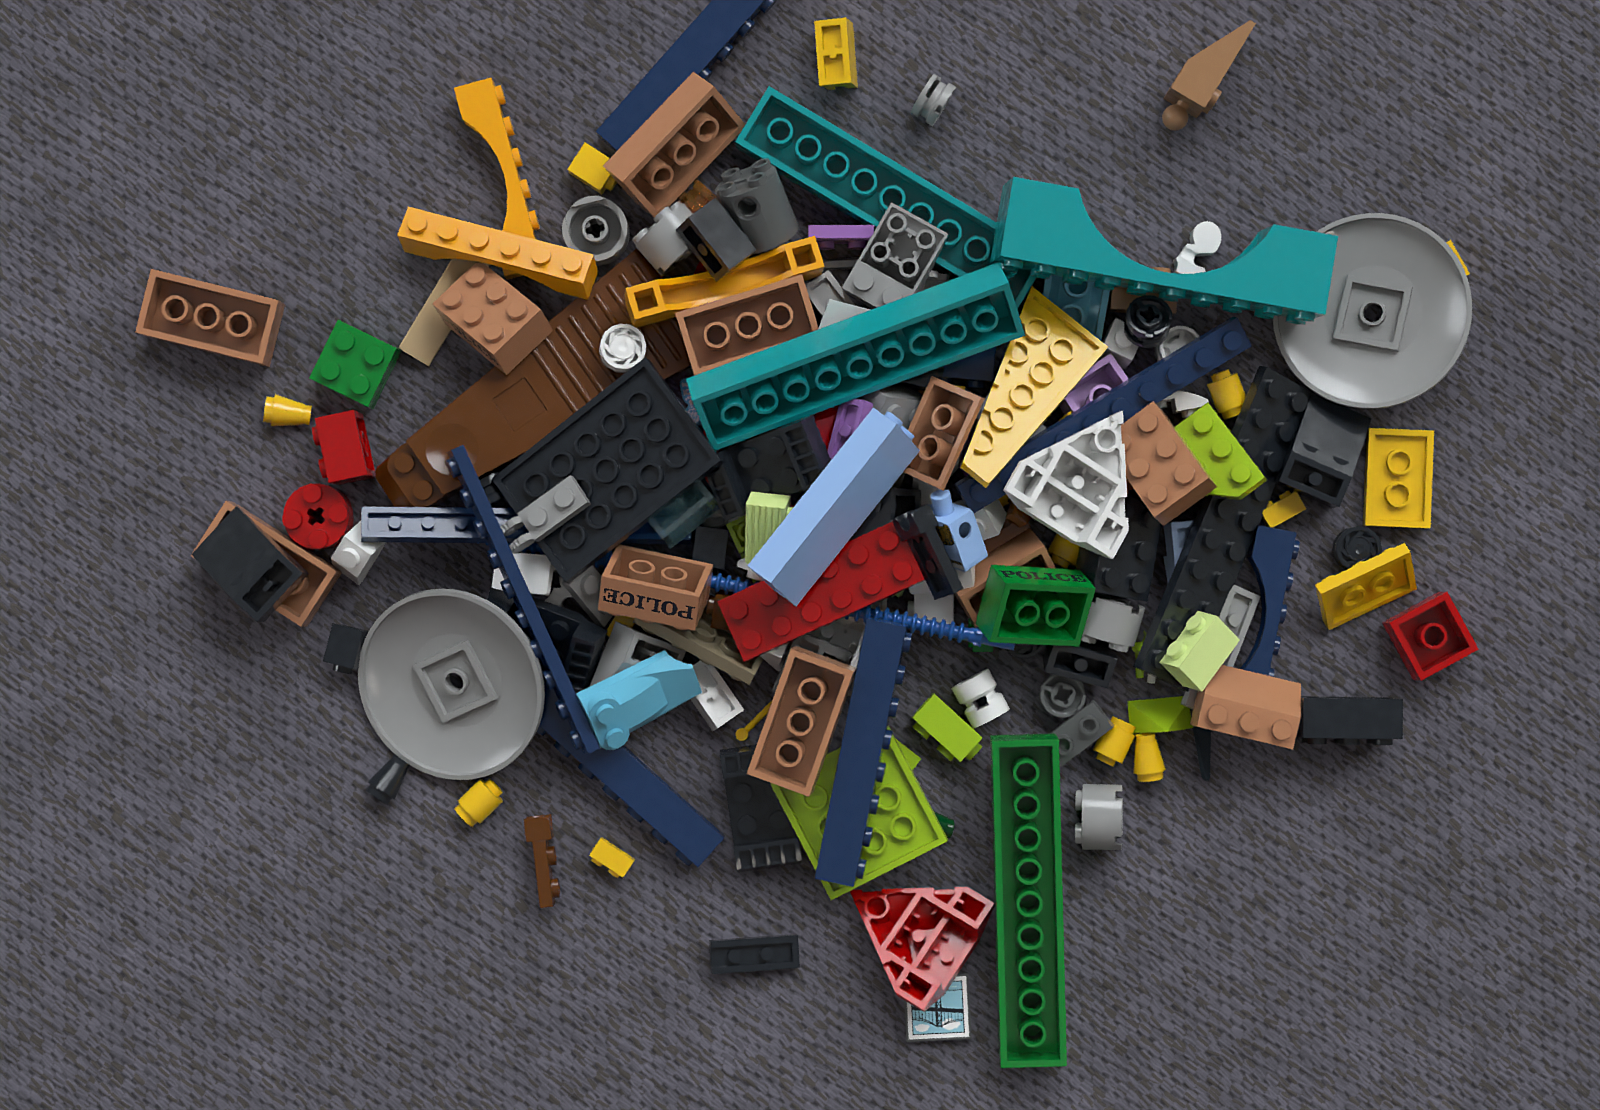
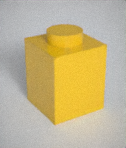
M584 142L567 169L569 174L600 194H603L606 189L611 191L617 183L603 167L610 158Z

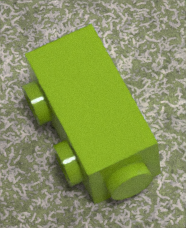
M934 693L911 716L916 721L912 727L926 740L932 735L940 743L936 749L950 762L954 757L960 762L964 758L970 761L982 748L979 744L982 737Z

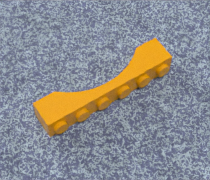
M487 78L454 87L462 120L491 146L504 173L507 189V213L502 231L537 240L534 230L540 229L535 210L529 211L526 199L532 198L527 179L521 180L518 168L523 166L518 147L512 149L509 136L515 135L510 116L504 117L501 105L506 104L502 86H495L493 79ZM502 268L504 277L507 280L523 276Z
M412 207L407 208L397 234L404 252L433 260L463 259L494 265L529 277L557 292L587 300L598 273L593 254Z
M812 236L783 244L773 250L747 259L717 282L708 271L684 277L657 279L625 288L624 300L632 326L638 328L674 318L677 312L802 274L804 281L817 278L822 274L825 266L816 237Z

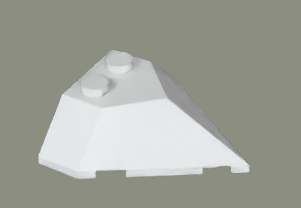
M1119 411L1019 461L1003 489L1016 507L1069 542L1109 559L1115 557L1129 531L1128 518L1125 517L1127 484L1125 444H1122L1121 424H1124L1123 411Z

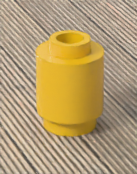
M1229 369L1211 375L1212 382L1208 383L1207 387L1217 413H1221L1224 420L1239 415L1246 394L1238 373L1231 374Z
M1056 534L1047 552L1052 555L1051 559L1054 564L1067 569L1069 565L1076 567L1080 546Z
M1112 716L1110 721L1114 724V727L1097 739L1093 750L1098 752L1096 759L1114 767L1116 761L1121 764L1123 763L1135 738L1133 732L1136 727Z
M479 779L458 800L459 804L454 809L468 825L473 827L477 822L481 824L503 802L500 797L503 791L491 779H488L486 782Z

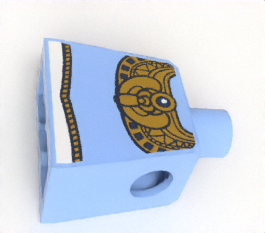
M944 489V491L937 490L933 492L930 496L932 501L930 507L939 524L935 529L944 543V548L953 567L966 572L988 557L974 513L970 508L952 503L949 490Z

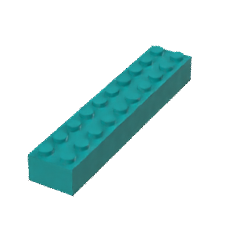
M768 86L735 141V146L738 150L757 161L768 158L771 165L775 166L778 174L861 224L874 225V231L891 202L943 230L949 235L933 267L953 279L993 265L990 264L997 222ZM1018 269L1017 273L1004 272L1017 309L1036 277L1030 276L1029 270Z
M998 262L687 378L686 382L706 436L714 449L719 450L1025 336L1009 282Z

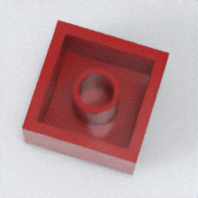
M350 410L315 418L316 426L312 427V435L315 445L321 446L323 458L319 459V468L322 478H328V483L335 485L375 478V468L363 414Z
M1447 591L1437 592L1382 622L1413 680L1422 681L1479 650Z

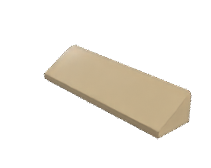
M451 259L401 342L399 349L430 366L451 331L432 303L477 261Z

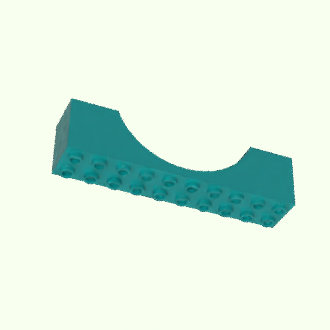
M1012 177L1002 187L990 264L999 262L1003 272L1017 273L1018 269L1029 270L1030 276L1049 279L1050 275H1057L1063 277L1062 282L1081 285L1082 281L1095 282V288L1102 290H1114V287L1127 288L1126 293L1131 295L1144 296L1146 293H1156L1164 301L1178 302V298L1190 299V305L1209 308L1210 304L1223 305V311L1230 313H1242V310L1255 311L1254 316L1258 318L1274 319V316H1284L1288 323L1305 325L1306 321L1314 322L1315 318L1326 315L1338 236L1273 224L1257 232L1245 250L1221 268L1194 274L1168 273L1141 265L1115 249L1097 230L1088 216L1079 188Z

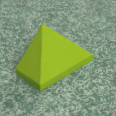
M1183 696L1127 701L1129 724L1136 727L1133 733L1171 732L1193 728V725H1190V708L1181 705Z

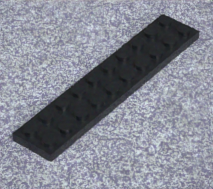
M1258 367L1231 432L1267 481L1241 500L1213 495L1204 496L1133 666L1183 691L1188 692L1189 688L1182 686L1160 661L1166 654L1169 645L1178 638L1186 627L1187 621L1197 611L1220 616L1226 598L1235 584L1256 533L1255 529L1263 517L1262 512L1266 509L1273 493L1276 477L1283 465L1286 453L1312 393L1268 367Z

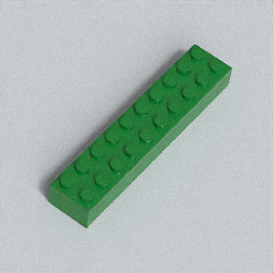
M1056 733L990 735L1001 1068L1067 1066L1059 738Z

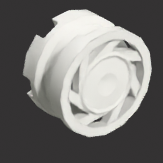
M630 324L614 325L605 331L601 339L599 348L601 361L606 367L617 373H626L644 358L646 342L643 334Z

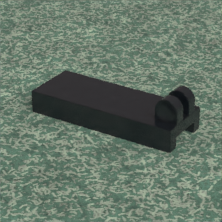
M797 934L709 940V961L712 974L800 968Z

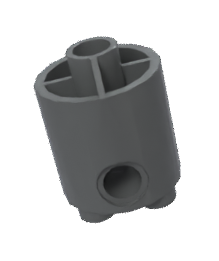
M768 158L760 159L753 163L751 167L743 170L735 167L721 174L723 181L715 189L716 197L719 203L729 211L731 218L740 230L750 238L751 244L756 249L753 254H763L786 244L785 242L799 230L798 221L775 166L771 165Z

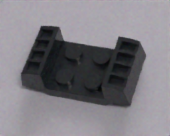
M811 415L717 451L724 463L706 477L724 521L746 513V502L751 491L779 495H791L801 490L807 491L829 464L831 458L821 437L820 430L816 425L815 418Z
M490 588L487 600L502 609L517 623L514 612L518 609L513 598L508 600L502 590ZM532 596L574 691L578 693L588 688L598 667L607 630L587 621L582 614ZM523 629L522 631L526 634L529 641H531L527 629Z
M757 744L720 750L722 776L726 789L734 843L733 849L738 873L802 863L799 838L770 782L747 774Z

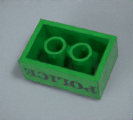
M991 565L975 624L989 642L1079 647L1096 588L1081 570Z

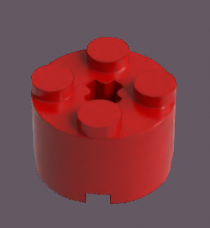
M316 483L307 484L294 491L285 504L282 522L287 533L296 543L306 548L318 550L338 546L343 537L353 528L354 521L353 509L348 497L337 488ZM324 510L322 513V517L325 519L324 522L314 523L315 517L313 512Z

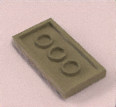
M706 610L703 611L695 631L688 629L679 630L673 626L656 622L646 623L637 618L633 621V623L641 626L647 633L658 635L669 641L675 648L685 650L697 656L703 663L713 665L728 673L731 678L743 681L750 685L764 659L758 656L744 662L731 632L710 628L712 615L706 614Z

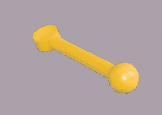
M772 701L744 728H739L736 731L735 735L738 740L744 741L748 738V732L768 714Z

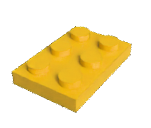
M1368 428L1366 434L1363 526L1431 528L1434 431Z
M1405 543L1394 548H1388L1369 560L1358 562L1351 568L1339 574L1328 576L1315 584L1322 619L1328 630L1417 590L1411 552Z

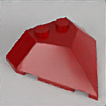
M967 886L934 890V887L882 889V891L863 892L862 890L850 891L895 994L923 1012L944 996L979 943L995 906L994 902Z

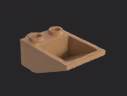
M1251 20L1186 61L1163 98L1173 104L1168 106L1162 114V121L1165 127L1177 131L1186 126L1188 114L1195 118L1201 112L1208 114L1222 93L1217 87L1256 23Z

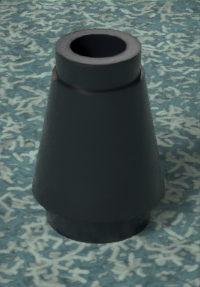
M393 755L391 760L389 759L368 781L370 785L366 792L388 805L391 799L395 800L410 765L398 756Z

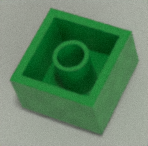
M337 320L309 379L374 409L402 351Z

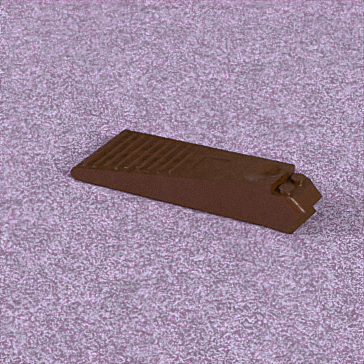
M635 249L594 283L588 300L578 297L552 318L549 323L553 331L509 374L506 375L496 366L493 367L409 437L406 443L387 457L375 471L378 483L395 507H438L452 496L458 494L459 490L463 489L459 478H453L448 470L446 460L449 459L447 452L464 445L479 480L506 468L621 377L624 373L613 371L601 361L599 354L601 339L605 331L614 325H632L624 300L625 288L657 279H665V277L656 271L638 249ZM676 317L637 328L643 334L646 342L644 358L646 357L651 361L665 381L692 367Z

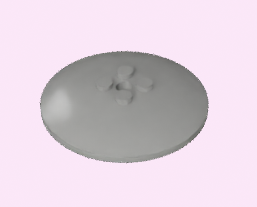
M1366 213L1353 215L1332 222L1316 231L1338 236L1326 315L1315 318L1314 322L1306 321L1305 325L1291 324L1286 322V317L1274 316L1273 325L1276 340L1288 366L1315 393L1337 404L1353 408L1380 409L1393 407L1414 400L1428 392L1454 367L1464 350L1471 329L1473 308L1471 289L1464 268L1456 254L1440 236L1429 228L1408 218L1392 214ZM1370 305H1378L1382 308V316L1376 322H1369L1364 318V311Z
M430 589L417 592L401 599L385 610L372 625L364 640L358 668V684L364 710L375 732L384 744L412 767L424 773L445 779L469 780L485 777L505 768L527 748L535 736L541 722L545 699L544 680L539 659L536 658L528 637L519 625L490 601L455 589ZM451 673L461 676L463 680L462 688H457L451 683Z

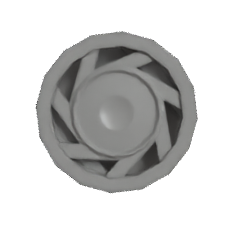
M933 74L920 93L910 113L916 117L921 115L926 118L925 122L933 126L951 99L956 87L950 83L947 85L942 83L941 77Z

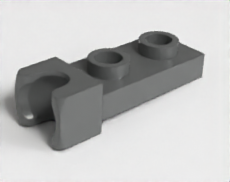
M1092 700L1049 733H1056L1059 738L1060 767L1114 727V724L1095 700Z

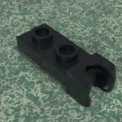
M925 504L916 510H910L894 518L893 524L901 541L907 540L934 600L963 589L958 573L953 567L944 548V543L935 529L939 524L930 505Z

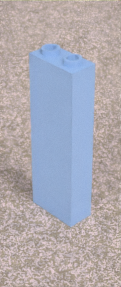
M875 408L869 412L747 565L774 591L794 606L799 604L920 451L912 442L915 436L902 426L903 422L889 411L885 415Z

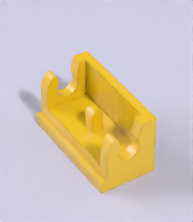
M846 17L814 21L819 86L825 87L828 90H835V87L840 86L848 89L858 88L853 23Z

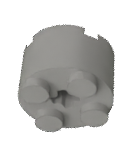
M588 196L576 201L568 210L562 223V235L567 247L593 254L597 266L606 265L617 260L625 252L629 243L630 229L623 211L614 202L601 196ZM598 224L600 229H604V231L600 232V237L598 238L588 234V232L593 231L592 225Z
M680 200L670 208L667 206L660 211L653 219L656 223L648 229L644 228L632 239L636 245L635 247L661 276L668 274L675 268L674 262L678 263L693 253L676 231L693 214L685 203L682 204Z
M1094 593L1081 641L1095 644L1096 639L1106 641L1111 649L1127 652L1129 646H1135L1145 607L1138 604L1137 610L1132 609L1133 607L1129 606L1131 601Z
M1083 784L1082 790L1076 791L1075 809L1076 811H1082V823L1075 824V844H1082V850H1122V843H1116V837H1122L1123 798H1116V791L1122 792L1123 785Z

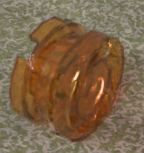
M697 179L693 182V189L691 188L687 193L683 192L678 197L682 204L685 203L692 213L698 211L714 198L717 199Z

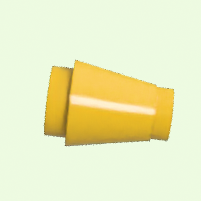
M276 394L275 397L266 396L263 422L271 423V426L309 425L312 406Z
M1155 733L1136 734L1133 773L1137 774V781L1152 782L1163 779V771L1166 768Z

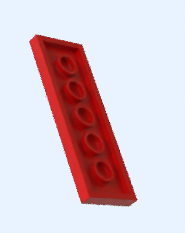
M892 521L848 541L797 606H794L774 591L764 581L717 602L743 661L747 662L925 581V578L907 540L901 541Z

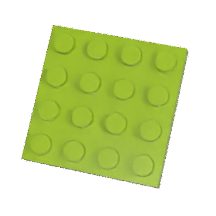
M893 734L889 750L883 749L881 762L886 763L883 782H876L874 794L879 795L880 798L876 815L870 814L868 827L873 828L871 843L869 847L864 846L861 859L867 860L863 879L857 878L854 887L821 880L831 900L948 841ZM841 747L826 755L814 792L809 797L770 783L815 871L817 869Z

